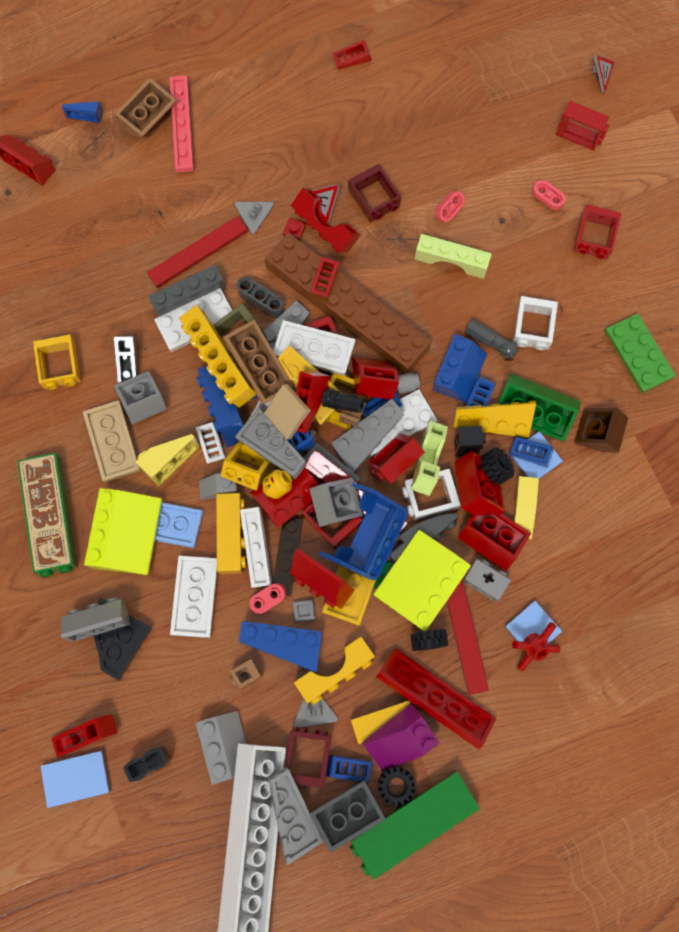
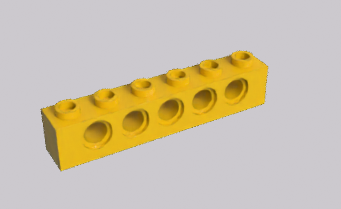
M196 304L179 317L183 324L181 325L182 330L187 335H190V343L200 351L198 355L201 360L207 362V370L212 376L215 375L217 378L215 383L221 390L225 391L224 397L228 403L235 404L240 408L256 396L240 366L206 313Z

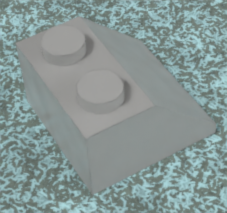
M149 371L114 385L132 424L167 409Z
M353 478L324 483L309 489L319 527L363 516L356 488L352 486Z

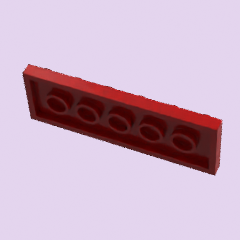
M396 648L376 676V678L478 750L484 745L497 719Z

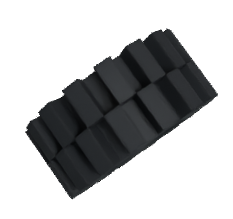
M494 447L481 456V465L484 466L482 469L487 472L486 475L487 477L490 476L491 481L494 480L495 484L498 483L500 485L515 475L514 466L510 463V458H507V454L503 453L502 449Z
M446 629L410 634L412 651L431 650L448 646Z
M401 767L386 769L378 781L380 796L387 804L393 806H403L407 802L409 803L411 798L414 797L416 790L412 774ZM393 778H400L405 784L404 791L399 795L392 794L389 790V782Z

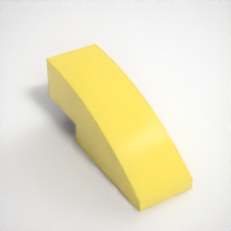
M519 476L516 483L513 521L532 533L528 539L531 540L535 522L539 478Z

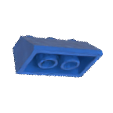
M454 334L432 390L467 404L487 353L472 340Z

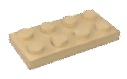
M117 400L83 411L102 481L106 483L140 472L141 469L136 463L138 459L121 402Z

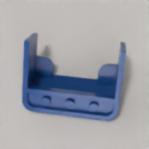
M353 482L352 486L363 492L360 499V508L366 514L350 548L340 546L334 556L321 551L319 555L365 578L376 580L381 575L407 519V510L378 491Z

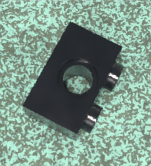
M482 426L458 427L454 436L455 456H464L471 451L479 454L480 450L483 449V444L486 443L485 432H482Z

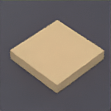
M283 384L264 414L286 439H291L311 410L288 384Z

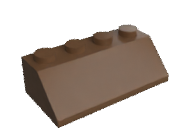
M255 320L222 337L262 405L274 399L283 384H288L290 388L294 387Z

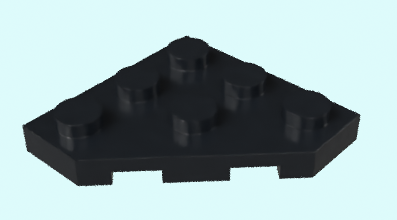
M100 598L98 603L99 605L106 604L107 601ZM129 615L131 625L94 635L101 671L118 681L121 680L152 630L151 627Z

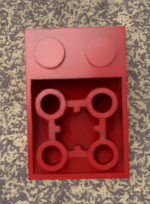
M352 356L356 395L393 399L399 384L397 369L388 361Z

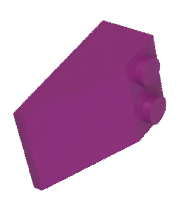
M411 704L362 742L382 771L422 757L440 743L423 717Z

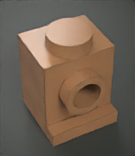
M364 402L361 413L342 410L339 415V422L358 428L366 403Z
M252 659L231 670L232 676L229 677L234 688L239 687L240 690L262 678ZM244 672L249 674L246 680H243L241 677Z

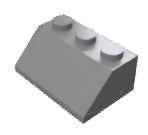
M112 598L103 605L96 603L87 606V609L83 611L75 609L67 612L68 615L62 616L61 639L74 642L131 625L125 601L119 600V598Z
M234 711L196 722L211 784L234 778L238 743L247 744L239 712Z

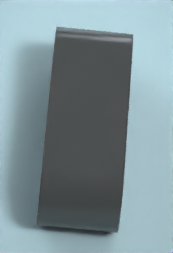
M241 277L237 281L238 294L242 299L272 318L277 319L284 313L283 301L280 297L248 277ZM245 286L250 287L247 290H242V288ZM258 296H264L261 300L256 299ZM274 305L279 306L278 309H272L271 307Z

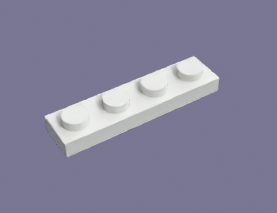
M261 507L242 509L240 513L251 588L269 586L272 584Z

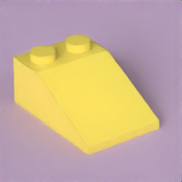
M190 434L143 451L139 454L136 463L159 487L200 447L195 437Z

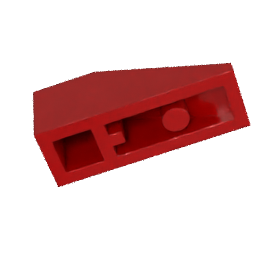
M300 371L296 394L311 411L297 431L307 433L322 403V396L328 386L329 375L316 371Z
M110 714L92 719L51 739L56 756L59 758L118 734L113 716Z

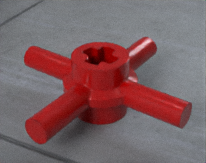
M549 622L541 635L533 633L527 636L524 641L514 640L512 642L514 649H522L526 652V655L517 666L520 671H524L533 658L536 661H540L546 658L550 652H560L559 645L548 644L547 641L557 627L553 622Z

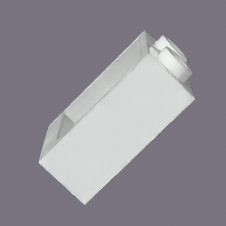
M521 296L517 307L513 342L519 347L529 346L535 347L537 350H549L553 342L558 302ZM524 311L550 315L547 338L521 333Z
M450 469L439 471L438 479L442 480L448 504L423 511L418 510L413 490H411L413 479L404 481V487L401 489L404 499L407 498L409 505H407L409 516H413L414 521L459 509L461 505Z

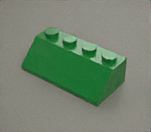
M510 373L498 404L505 405L513 402L529 403V401H536L531 429L565 442L580 410L581 401Z

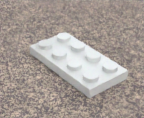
M221 288L154 319L170 352L190 344L189 339L191 337L182 330L181 325L183 324L179 317L196 304L206 313L212 324H215L232 311Z
M283 320L273 352L278 358L290 345L316 369L345 376L356 339Z
M420 390L401 398L403 405L400 409L404 416L391 432L383 438L380 445L372 451L371 457L375 456L399 433L411 437L425 430L429 421L437 423L438 420Z
M178 556L170 629L171 636L211 638L217 581V558Z

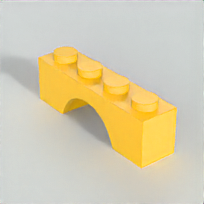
M362 637L344 648L345 662L338 673L323 677L310 671L294 682L307 705L310 702L314 705L322 700V694L326 691H329V693L335 691L340 687L338 683L342 680L349 681L357 675L355 671L362 667L365 670L373 664L371 660L375 656Z

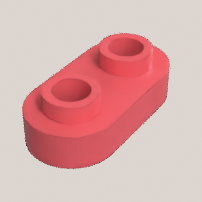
M545 180L535 183L532 190L535 198L553 210H559L564 206L566 201L564 193Z
M450 192L437 206L435 215L438 221L449 222L464 206L465 197L462 192Z
M273 583L250 599L251 610L254 613L262 614L279 604L286 598V588L280 583ZM273 591H276V592H277V594H278L277 597H274V596L272 595V592H273ZM257 601H260V602H261V604H262L261 607H258V606H257V604H256Z

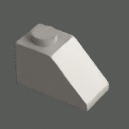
M221 473L199 481L200 500L215 499L216 494L239 493L238 483L221 477Z

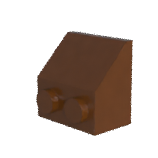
M584 408L575 443L600 452L619 453L628 417L618 408Z

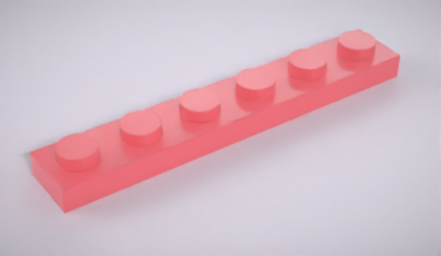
M187 76L170 77L171 96L177 100L171 107L176 173L194 171L188 78Z

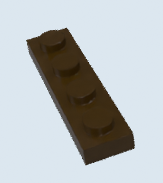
M292 517L282 524L273 583L282 584L286 588V596L291 597L294 576L290 574L294 552L299 548L303 519Z

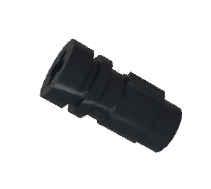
M326 388L322 396V406L335 410L339 408L349 412L361 413L364 407V398Z

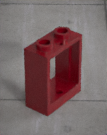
M379 164L348 180V190L369 222L379 220L384 214L390 211L394 212L399 208L401 196ZM378 181L391 200L371 210L359 191Z
M296 727L295 731L290 730L285 768L287 767L289 771L291 769L295 736L325 741L320 777L291 773L296 784L324 788L332 736H328L327 731L316 730L315 734L307 733L308 729Z

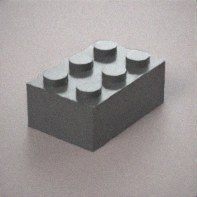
M366 779L309 813L330 853L386 820V815Z

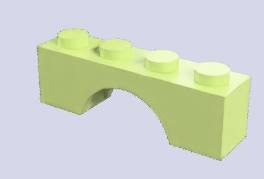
M421 234L415 260L429 264L440 261L453 263L461 267L466 274L484 279L492 253Z
M429 421L420 444L425 453L417 459L411 490L430 496L438 482L440 467L437 466L446 440L447 426Z

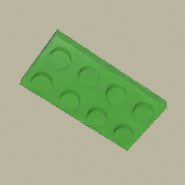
M639 314L605 329L604 332L641 394L676 376Z

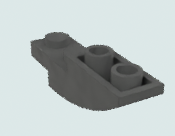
M456 513L440 515L411 527L399 536L398 541L402 545L389 555L390 561L392 563L396 562L417 530L422 531L435 541H439L443 537L441 534L446 529L450 531L457 525L456 520L459 516Z

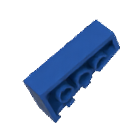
M207 366L198 368L200 376L196 378L200 388L204 387L205 389L202 392L205 402H210L211 406L207 408L210 416H215L216 421L213 422L217 433L221 432L226 447L233 446L239 442L235 436L243 427L236 405L229 404L225 399V391L217 386L215 383L217 378L209 373L206 368Z
M242 621L239 637L240 643L317 674L322 631Z

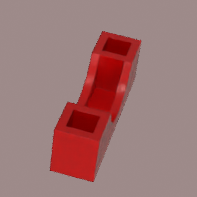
M302 188L290 205L295 209V214L304 218L309 227L316 229L323 240L329 241L336 252H349L360 237V234L348 223H340L334 227L327 224L321 211L323 200L311 189Z

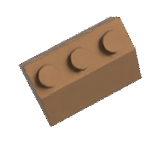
M149 78L115 113L116 124L129 135L143 138L177 100Z

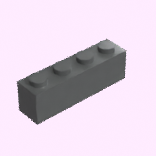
M213 265L148 297L158 317L215 290L221 288L223 291L225 290V285L216 265Z

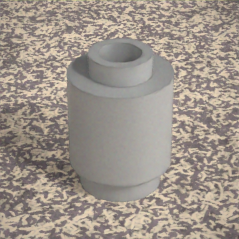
M411 372L398 375L399 384L396 390L398 394L416 391V388H420L417 373L413 374Z

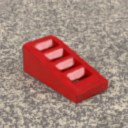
M365 40L333 53L338 69L372 60ZM341 56H343L344 58L343 62H341L340 60Z
M321 257L310 293L325 298L329 297L340 265L338 261ZM324 265L333 268V271L324 269ZM321 273L330 274L331 277L322 276ZM319 279L328 281V285L318 282ZM320 286L327 289L326 292L316 289V287Z

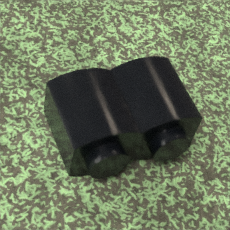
M158 747L149 750L141 758L129 761L123 769L129 782L139 781L148 777L152 771L165 768L171 762V758L165 747Z

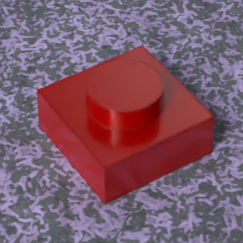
M289 218L284 228L283 236L285 237L289 233L300 241L306 228V223Z

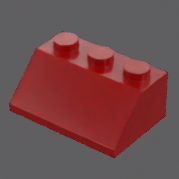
M11 135L0 136L1 160L43 186L56 171L52 164L53 161L48 156L39 154L34 147L26 146L18 137L15 139Z
M471 451L455 461V474L457 476L462 509L474 516L505 513L501 487L498 483L495 484L494 480L491 481L490 476L487 477L486 475L487 472L483 471L482 468L484 466L481 465V456Z
M306 468L301 471L296 479L292 478L291 490L279 499L268 497L263 491V484L259 486L257 491L253 490L250 492L269 520L277 528L312 502L309 489L319 486V484Z
M503 514L472 515L457 538L507 571L532 533Z
M299 549L295 550L290 574L295 577L293 581L301 587H304V585L310 587L309 592L317 598L320 595L325 598L323 602L331 608L337 606L342 609L355 589Z

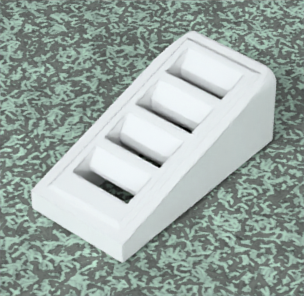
M213 422L195 427L207 464L224 459V451ZM212 429L213 431L212 433L206 435L202 434V432L206 430ZM215 437V440L206 443L204 441L206 438ZM217 444V447L207 450L206 446ZM219 450L220 454L209 457V453Z

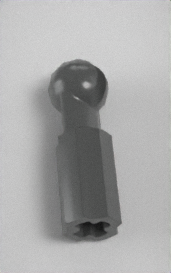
M475 319L471 320L465 330L466 334L487 347L500 352L504 358H513L518 352L517 345L513 341H507L497 335V332Z

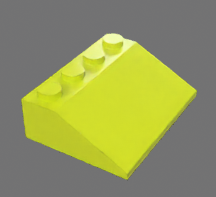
M100 488L84 565L96 570L149 575L163 499L126 491Z
M417 530L373 595L420 629L426 631L471 565L422 531Z

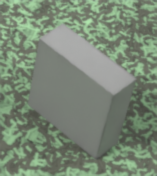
M313 600L293 602L296 623L315 620Z

